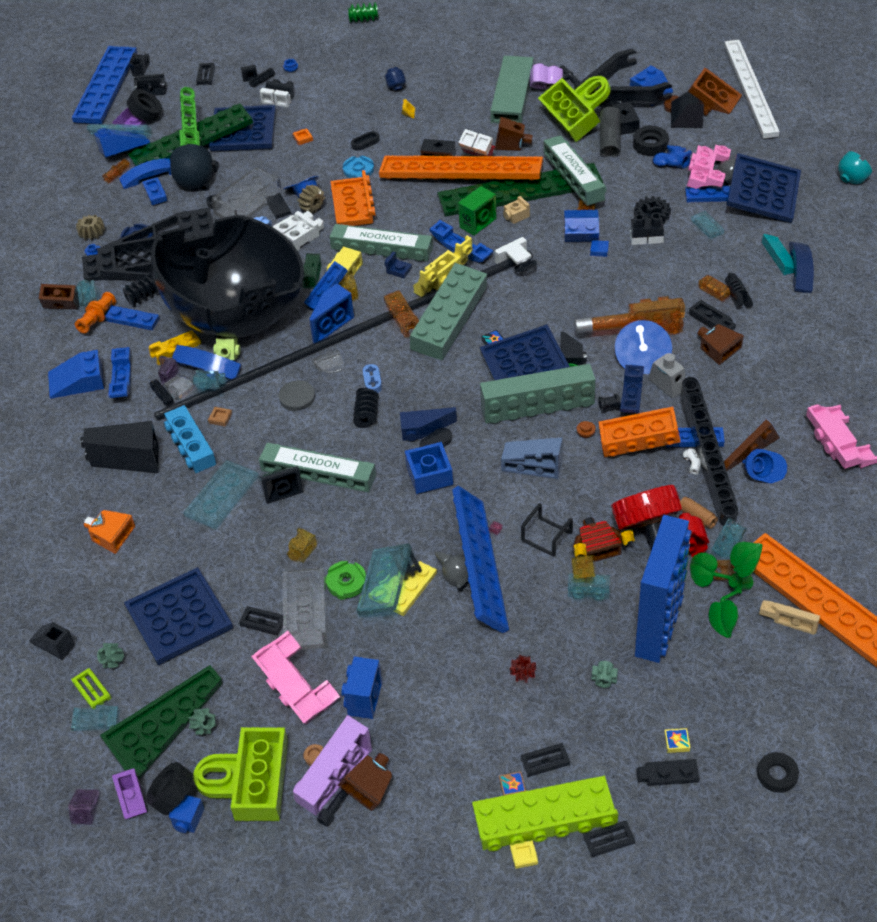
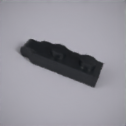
M699 300L689 308L690 315L711 328L718 324L731 330L736 328L731 317L702 300Z
M696 759L647 762L644 764V767L636 768L638 783L647 782L648 786L699 783L700 780Z

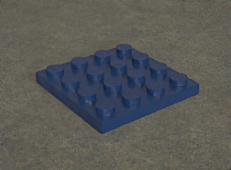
M243 106L251 116L253 124L209 144L210 151L272 148L276 106ZM230 107L214 108V115Z
M737 153L726 206L792 223L801 170Z
M547 324L479 347L493 380L570 367Z
M198 567L124 602L125 608L157 665L233 629L232 622Z

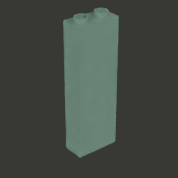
M503 57L490 111L491 123H499L500 117L522 123L530 89V70L534 65V57Z

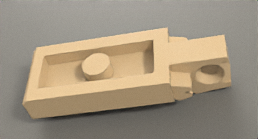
M763 600L759 612L760 615L774 619L775 623L813 635L817 632L820 620L819 615Z

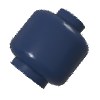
M398 67L387 70L385 80L388 88L394 89V91L403 89L402 86L406 84L403 70L398 69Z

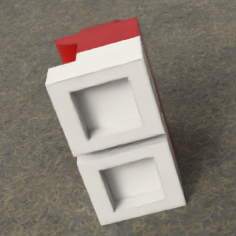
M466 129L459 141L463 152L474 156H492L495 146L491 145L493 142L492 137L482 134L478 135V133Z

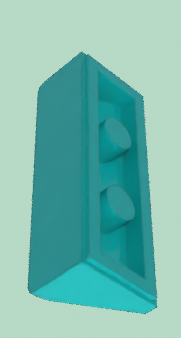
M763 234L762 244L782 274L795 273L794 260L779 238Z

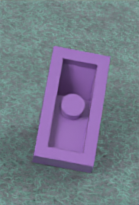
M127 107L112 123L139 131L146 124V121L133 115Z
M135 769L112 775L124 818L127 819L147 812Z

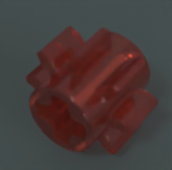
M519 655L516 660H511L510 675H515L516 681L524 680L527 682V679L530 677H535L536 662L531 663L530 656Z

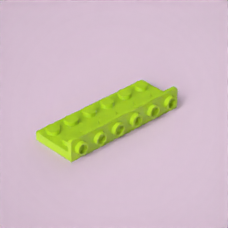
M605 775L472 802L482 849H488L489 851H497L502 846H512L532 840L542 842L547 837L552 836L561 838L577 831L586 833L591 831L592 828H603L618 823V811L614 808Z

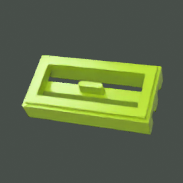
M90 668L71 679L92 710H95L98 705H103L104 701L111 699L109 693ZM89 675L103 696L99 697L85 676ZM80 679L94 696L95 701H92L78 682Z

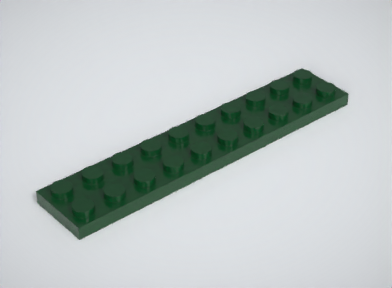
M587 163L586 165L590 167L591 171L603 183L595 164ZM555 169L541 172L540 179L536 180L504 179L437 192V196L444 216L447 217L458 215V202L480 186L496 194V207L518 200L519 196L525 201L573 193L575 191L558 170Z

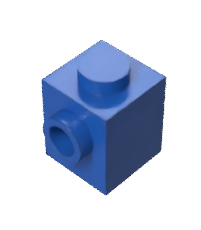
M186 795L179 805L169 812V818L176 831L186 833L187 831L195 832L204 812L202 800Z

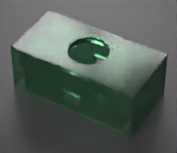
M306 253L303 267V288L314 289L318 284L322 266L320 254Z

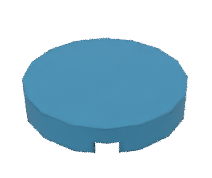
M353 156L343 163V173L348 178L362 177V170H365L366 175L369 176L374 172L373 160L365 156H360V158Z

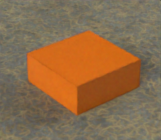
M307 128L292 133L298 145L313 141V136Z

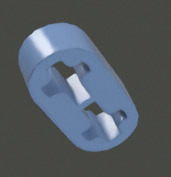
M374 364L366 365L363 368L365 388L379 393L382 390L379 368ZM372 382H375V387H372Z

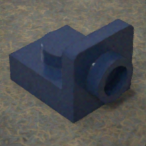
M392 252L384 262L387 274L403 279L412 269V264L397 260L396 252Z

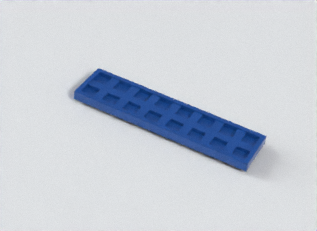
M108 46L72 115L73 122L103 123L130 68L129 62L132 54H137L136 47Z
M456 486L452 489L453 502L457 512L456 517L459 523V533L463 544L462 549L466 560L465 565L469 576L468 581L472 592L471 598L475 608L474 614L479 621L501 633H505L509 630L484 503L465 489Z

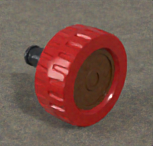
M665 485L620 499L611 505L618 529L625 530L637 526L639 528L645 527L651 549L663 515L671 516L682 511L681 502L674 485Z

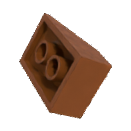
M707 68L702 70L687 91L704 103V107L710 106L712 110L726 114L731 113L742 96L741 93Z

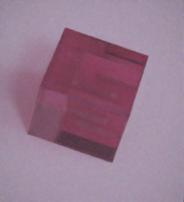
M494 521L489 527V532L498 536L503 529V525Z

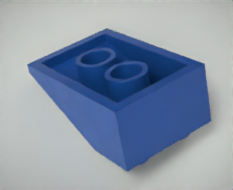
M106 128L99 129L97 133H94L99 151L105 157L150 143L147 137L138 133Z
M337 283L323 293L309 318L313 343L325 339L354 318L351 293Z
M98 350L81 352L48 372L50 399L104 389L102 362Z

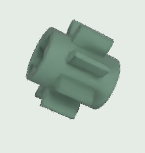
M103 643V648H100L97 653V659L99 663L103 664V668H118V663H121L124 658L123 650L118 647V643Z
M600 661L598 666L593 665L591 680H595V684L601 688H608L611 686V683L617 682L618 669L614 668V665L609 661Z
M209 708L195 709L194 715L188 718L190 720L189 729L196 730L195 735L211 734L210 729L216 726V715L209 713Z

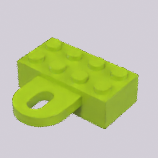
M594 76L587 79L575 90L561 78L538 99L548 113L577 142L600 123V119L594 112V109L609 96L611 88L607 79L602 76ZM598 86H601L595 93L589 95Z
M241 728L238 754H212L203 758L197 764L193 773L197 790L209 798H232L231 811L235 821H280L288 747L285 728ZM209 772L226 773L225 778L220 780L204 778Z

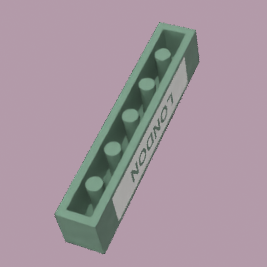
M561 135L543 140L544 155L587 206L605 200V184L584 163L583 159L578 156L575 149H572L567 140Z
M335 224L330 235L331 249L341 250L343 247L370 255L376 254L389 257L392 252H396V256L402 259L429 261L433 250L432 236L342 224Z
M266 443L259 458L261 471L270 473L298 466L301 479L364 492H370L376 477L375 464L279 444Z

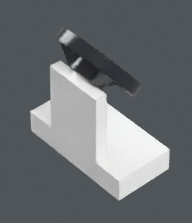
M524 237L495 250V263L498 264L511 258L517 264L514 267L515 272H522L537 265L536 260H529L531 254L527 251V240Z

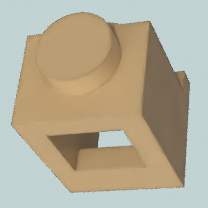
M519 196L518 200L504 206V218L515 224L530 217V204Z

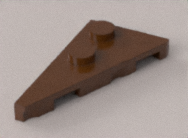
M767 419L724 461L726 471L745 460L752 451L763 449L780 438L773 425Z

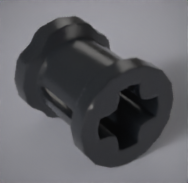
M617 393L610 397H598L601 413L611 409L620 410L621 402Z

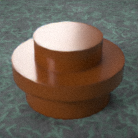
M583 421L577 425V433L583 438L591 437L596 431L595 425L589 421Z

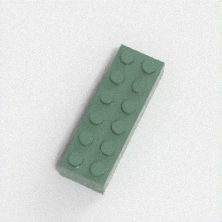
M455 263L410 335V349L443 360L486 290L487 273Z
M590 364L480 383L481 409L485 423H497L509 419L515 420L520 417H532L537 414L570 410L582 406L588 407L595 404L596 379Z

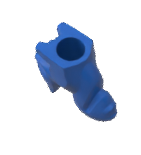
M667 145L668 152L658 153L652 160L654 165L657 166L666 165L685 169L690 164L692 151L685 152L686 148L681 146Z

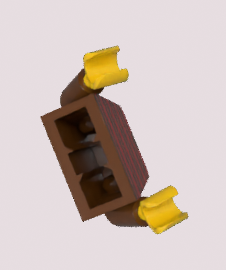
M588 517L583 520L584 526L579 528V535L574 539L572 551L575 557L582 555L584 563L589 564L621 555L622 543L627 545L628 541L634 542L635 538L631 530L620 532L614 527H610L606 521L595 523L592 517Z

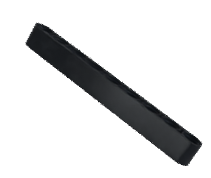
M687 377L682 382L681 398L719 523L725 527H732L736 524L738 516L736 499L699 381L694 377Z

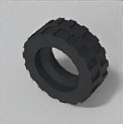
M141 89L133 90L126 103L132 114L147 122L155 121L162 111L160 101L151 93Z
M648 125L638 128L633 135L634 150L648 157H654L658 153H665L669 134L666 130L657 126ZM645 139H656V140H658L659 142H656V143H646V142H644L643 140H645Z
M179 762L169 764L150 785L146 794L147 803L161 814L171 812L188 794L194 780L193 773Z

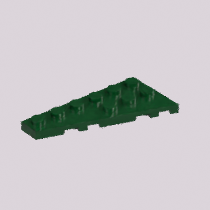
M211 665L207 666L100 735L101 740L122 769L126 771L134 768L139 780L189 723L190 720L188 718L194 715V710L201 709L222 685L221 677Z

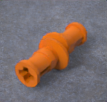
M104 292L100 300L89 302L86 307V313L81 319L75 321L76 329L81 333H87L91 325H94L97 321L103 322L105 319L104 313L110 306L116 304L115 296L110 292Z

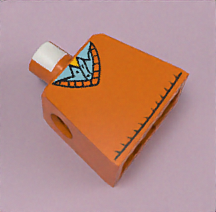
M103 510L96 519L87 517L84 527L89 529L88 532L93 542L116 554L135 528L132 515Z

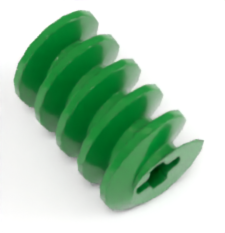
M369 2L367 7L363 3L361 8L359 4L356 5V8H354L353 4L348 8L350 23H352L353 19L357 23L358 18H360L361 22L364 21V18H366L367 22H369L370 17L372 21H375L376 17L378 19L376 2H374L373 7Z

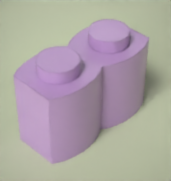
M540 63L533 65L530 70V87L548 90L558 80L563 78V69L557 66L547 67Z

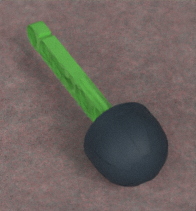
M183 87L180 91L182 128L179 131L180 146L170 156V169L172 177L178 185L194 190L203 187L210 180L213 167L212 156L206 148L200 146L199 131H197L194 90L190 87Z

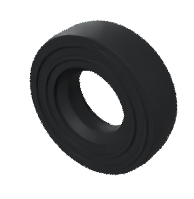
M772 752L760 760L757 776L760 783L766 789L776 793H783L791 790L796 785L799 769L797 763L789 755L781 752ZM773 766H781L786 770L787 776L783 779H775L770 775L769 769Z

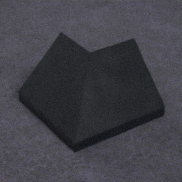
M686 92L671 101V128H703L704 103L690 92Z
M298 466L258 476L266 504L303 493Z

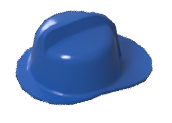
M319 176L310 177L298 184L285 187L283 190L293 189L298 198H300L299 194L302 193V188L305 189L306 185L317 186L316 180Z
M756 449L742 461L748 475L762 482L775 483L782 480L787 473V463L782 455L768 450Z

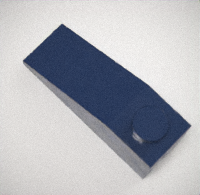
M456 407L400 412L402 440L414 441L422 439L438 428H445L457 422Z

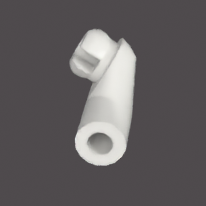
M689 448L683 452V457L685 460L691 461L689 472L697 475L699 474L701 461L696 450Z

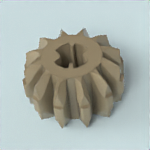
M306 185V188H302V193L299 194L298 206L305 212L316 213L317 209H321L320 206L324 204V192L316 185Z
M89 214L86 217L83 216V219H78L76 230L80 238H84L85 241L87 239L92 241L93 238L98 239V236H103L105 226L101 217H97L96 214L93 216Z

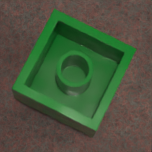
M480 186L458 202L459 227L475 236L495 221L496 194Z

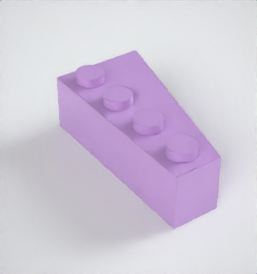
M346 716L301 781L295 785L293 795L296 803L315 816L339 790L340 787L337 786L339 782L372 751L369 729L350 716Z

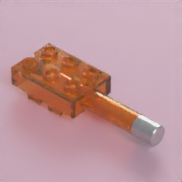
M668 296L658 297V301H651V298L640 299V303L629 304L628 313L576 319L574 321L576 333L619 329L634 321L647 320L657 323L668 334L683 332L684 322L682 318H684L685 305L683 298L669 299Z

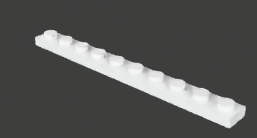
M740 40L725 41V50L762 137H779V129Z

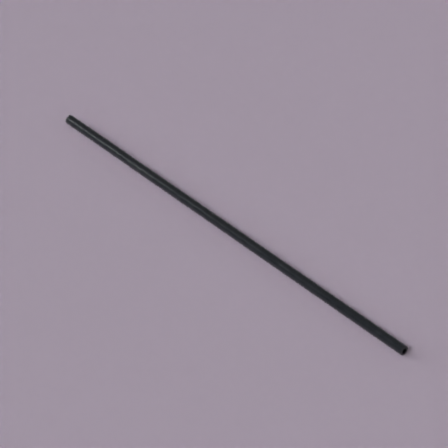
M510 258L481 272L487 273L488 278L517 264ZM438 290L156 411L154 415L157 421L165 418L164 413L183 405L189 408L426 305L432 301Z

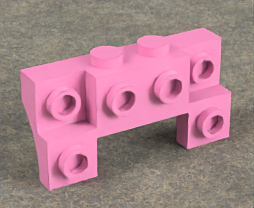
M698 145L696 153L692 154L688 168L690 175L687 186L695 189L703 186L722 187L725 173L713 170L715 161L728 160L731 149H728L726 146L715 145L714 150L709 147Z
M817 404L807 408L806 416L816 428L814 430L816 439L820 440L826 453L830 454L833 460H839L844 469L855 465L863 468L877 463V456L872 453L869 444L856 447L857 440L845 425V423L849 422L850 417L844 415L841 405L824 407Z
M286 631L251 657L268 677L266 680L268 685L273 690L277 689L280 692L279 699L286 707L290 705L301 721L307 724L319 713L333 705L341 696L328 680L314 690L289 660L302 647L291 633Z

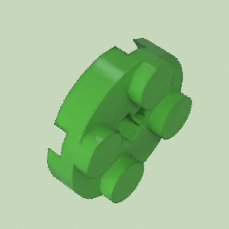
M341 561L332 565L325 579L327 589L340 600L360 594L366 588L364 568L358 563L354 562L352 564L348 563V561ZM347 577V579H351L348 582H343L342 578Z

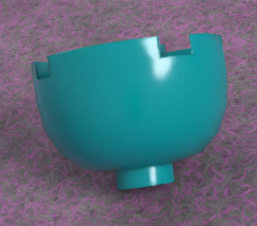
M849 151L839 162L838 171L841 180L845 183L860 184L868 179L872 173L870 164L866 160L862 161L859 159L861 155Z

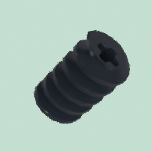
M149 273L148 276H143L142 279H138L130 285H126L123 289L126 300L132 306H135L134 300L141 303L140 297L146 300V294L152 297V291L158 294L152 273Z
M368 388L357 389L353 423L359 428H366L377 421L379 394Z

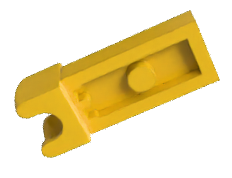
M191 330L162 343L158 341L149 346V353L152 358L156 357L157 365H161L169 361V358H172L177 345L194 348L200 345L201 341Z

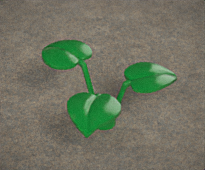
M739 542L732 548L730 562L735 566L733 571L736 572L733 575L716 573L715 570L718 562L709 553H698L691 559L690 572L696 585L700 587L709 586L713 581V576L729 579V585L735 589V591L723 596L720 602H713L709 608L711 626L717 633L726 638H731L738 619L737 606L734 602L726 599L736 594H741L742 590H750L752 588L753 578L751 574L754 572L762 552L763 545L760 543Z

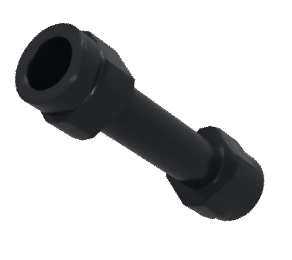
M212 160L211 178L214 172L218 170L219 163L216 160ZM210 180L199 189L201 191H208L211 186Z
M341 789L327 809L323 808L317 821L328 827L335 819L334 813L348 793Z

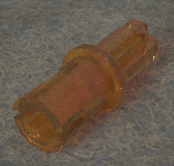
M124 158L116 165H112L111 169L102 175L103 180L110 183L118 175L120 176L121 172L129 167V161Z

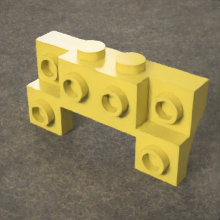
M466 235L463 243L455 244L454 253L447 250L425 267V272L421 270L419 281L413 285L414 293L422 297L433 288L438 290L455 263L464 265L468 261V255L472 252V238Z

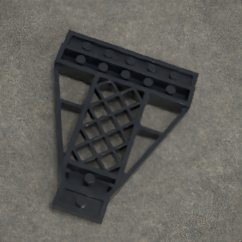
M210 208L176 213L98 248V254L82 257L85 283L99 280L142 279L143 276H148L149 273H152L151 260L147 258L151 255L152 245L157 235L156 231L178 222L179 228H185L184 240L213 233V224ZM150 233L154 234L152 237L143 238L145 236H148ZM140 252L145 253L143 256L138 255ZM123 255L128 256L126 259L121 258ZM133 258L137 260L135 263H131L130 261Z

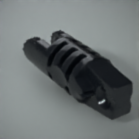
M729 273L725 283L737 306L741 307L744 304L747 308L752 307L753 301L742 281L735 273Z

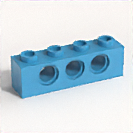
M185 405L164 413L166 419L163 422L167 432H172L170 435L174 444H179L177 447L181 456H186L185 462L188 468H193L196 474L216 465L213 451Z

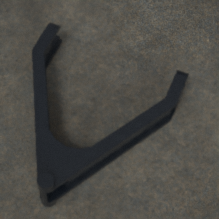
M628 49L615 53L581 82L574 83V90L591 77L602 76L608 80L620 69L636 65L637 60L635 58L628 60V57L637 52L634 49ZM669 82L654 86H610L609 96L600 105H613L629 101L632 105L656 104L669 100L672 97L671 93L663 95V92L673 86ZM598 86L589 95L595 93L601 86Z

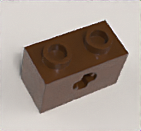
M41 284L39 301L43 308L77 309L80 294L75 285Z

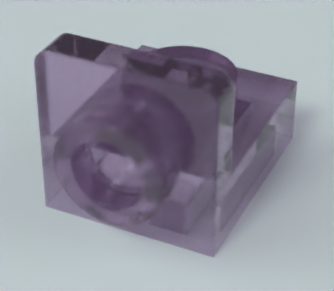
M161 355L159 357L161 368L158 374L161 384L168 386L179 370L175 359Z
M76 790L68 804L70 822L72 824L92 825L94 821L93 809L99 799V790Z

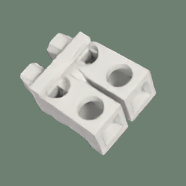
M297 211L295 215L279 222L273 228L282 233L299 251L300 246L319 237V231L324 228V223L320 218L314 221L313 215L309 211L304 214Z

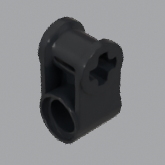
M148 53L144 55L132 54L129 63L133 77L145 74L150 63Z

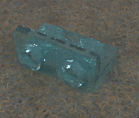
M569 573L568 597H573L574 599H609L610 575Z

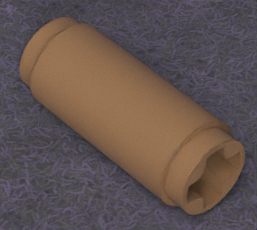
M683 497L681 499L683 513H690L691 516L699 517L706 528L712 529L716 525L718 517L691 498Z

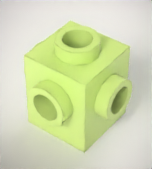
M217 337L213 349L214 354L234 361L240 355L238 338Z

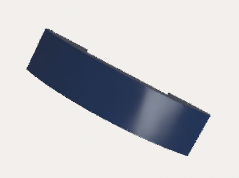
M790 241L789 250L790 255L793 256L795 275L793 277L794 291L812 293L814 266L811 249L807 244Z
M625 365L620 412L639 413L644 366Z

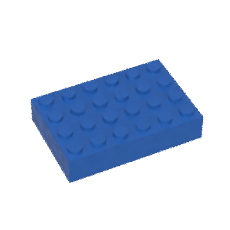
M663 515L641 580L635 657L660 663L662 656L666 657L669 646L667 643L672 638L673 624L677 622L678 608L682 606L684 599L683 592L686 583L684 581L689 558L687 556L692 530H688V520Z

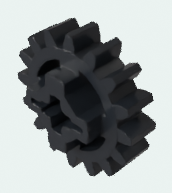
M646 196L645 200L639 199V202H636L634 207V214H643L645 218H651L652 213L659 212L663 223L666 222V219H669L671 214L670 203H666L665 199L661 201L660 197L654 198L652 196L649 199Z

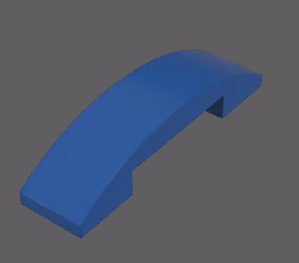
M170 159L152 160L130 169L119 178L123 188L126 189L139 185L138 180L167 171L171 175Z
M439 220L430 228L432 235L453 252H455L456 243L461 244L465 241L464 238L453 232L452 226L442 220ZM472 243V252L468 255V259L474 262H484L493 253V250L481 243L477 246Z
M183 345L176 346L171 359L173 363L204 370L229 380L238 376L242 366L240 363L222 356Z
M130 347L112 349V379L109 384L108 396L109 398L125 397L129 395L131 386Z

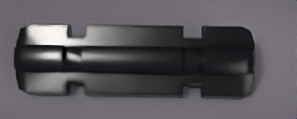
M268 68L266 71L250 79L249 85L251 87L257 86V84L272 77L275 71L272 68Z
M157 379L150 382V388L155 391L154 393L163 401L165 406L168 407L174 404L172 396L169 395L168 391Z

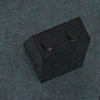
M152 421L84 428L83 436L80 438L81 447L85 448V458L89 460L91 467L159 473V443Z

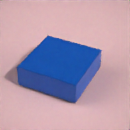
M592 240L590 256L607 257L609 241Z

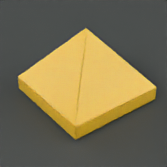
M404 99L401 114L414 118L416 108Z

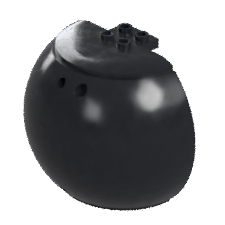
M233 215L216 219L213 233L185 240L184 227L163 231L156 235V239L153 242L151 269L160 297L174 316L187 326L201 333L222 338H241L259 333L283 317L291 308L300 292L304 268L297 249L282 233L251 217Z

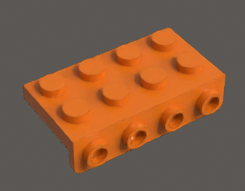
M362 170V177L330 181L337 224L356 226L373 223V216H376L373 196H369L372 195L369 175H366L365 170Z
M674 407L599 421L604 457L681 442Z

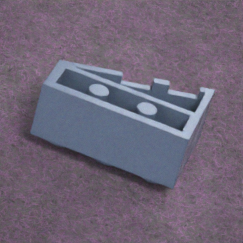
M563 437L506 442L501 458V471L558 479L562 465Z

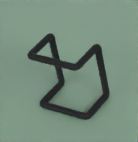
M538 503L521 525V540L542 552L555 556L556 541L563 532L568 534L573 532V519L569 518L564 526L558 525L542 517V504ZM537 511L538 518L541 521L560 529L552 540V552L525 539V526Z

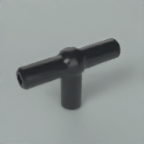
M564 65L560 66L563 69V79L565 81L570 80L573 84L580 82L572 71H569Z

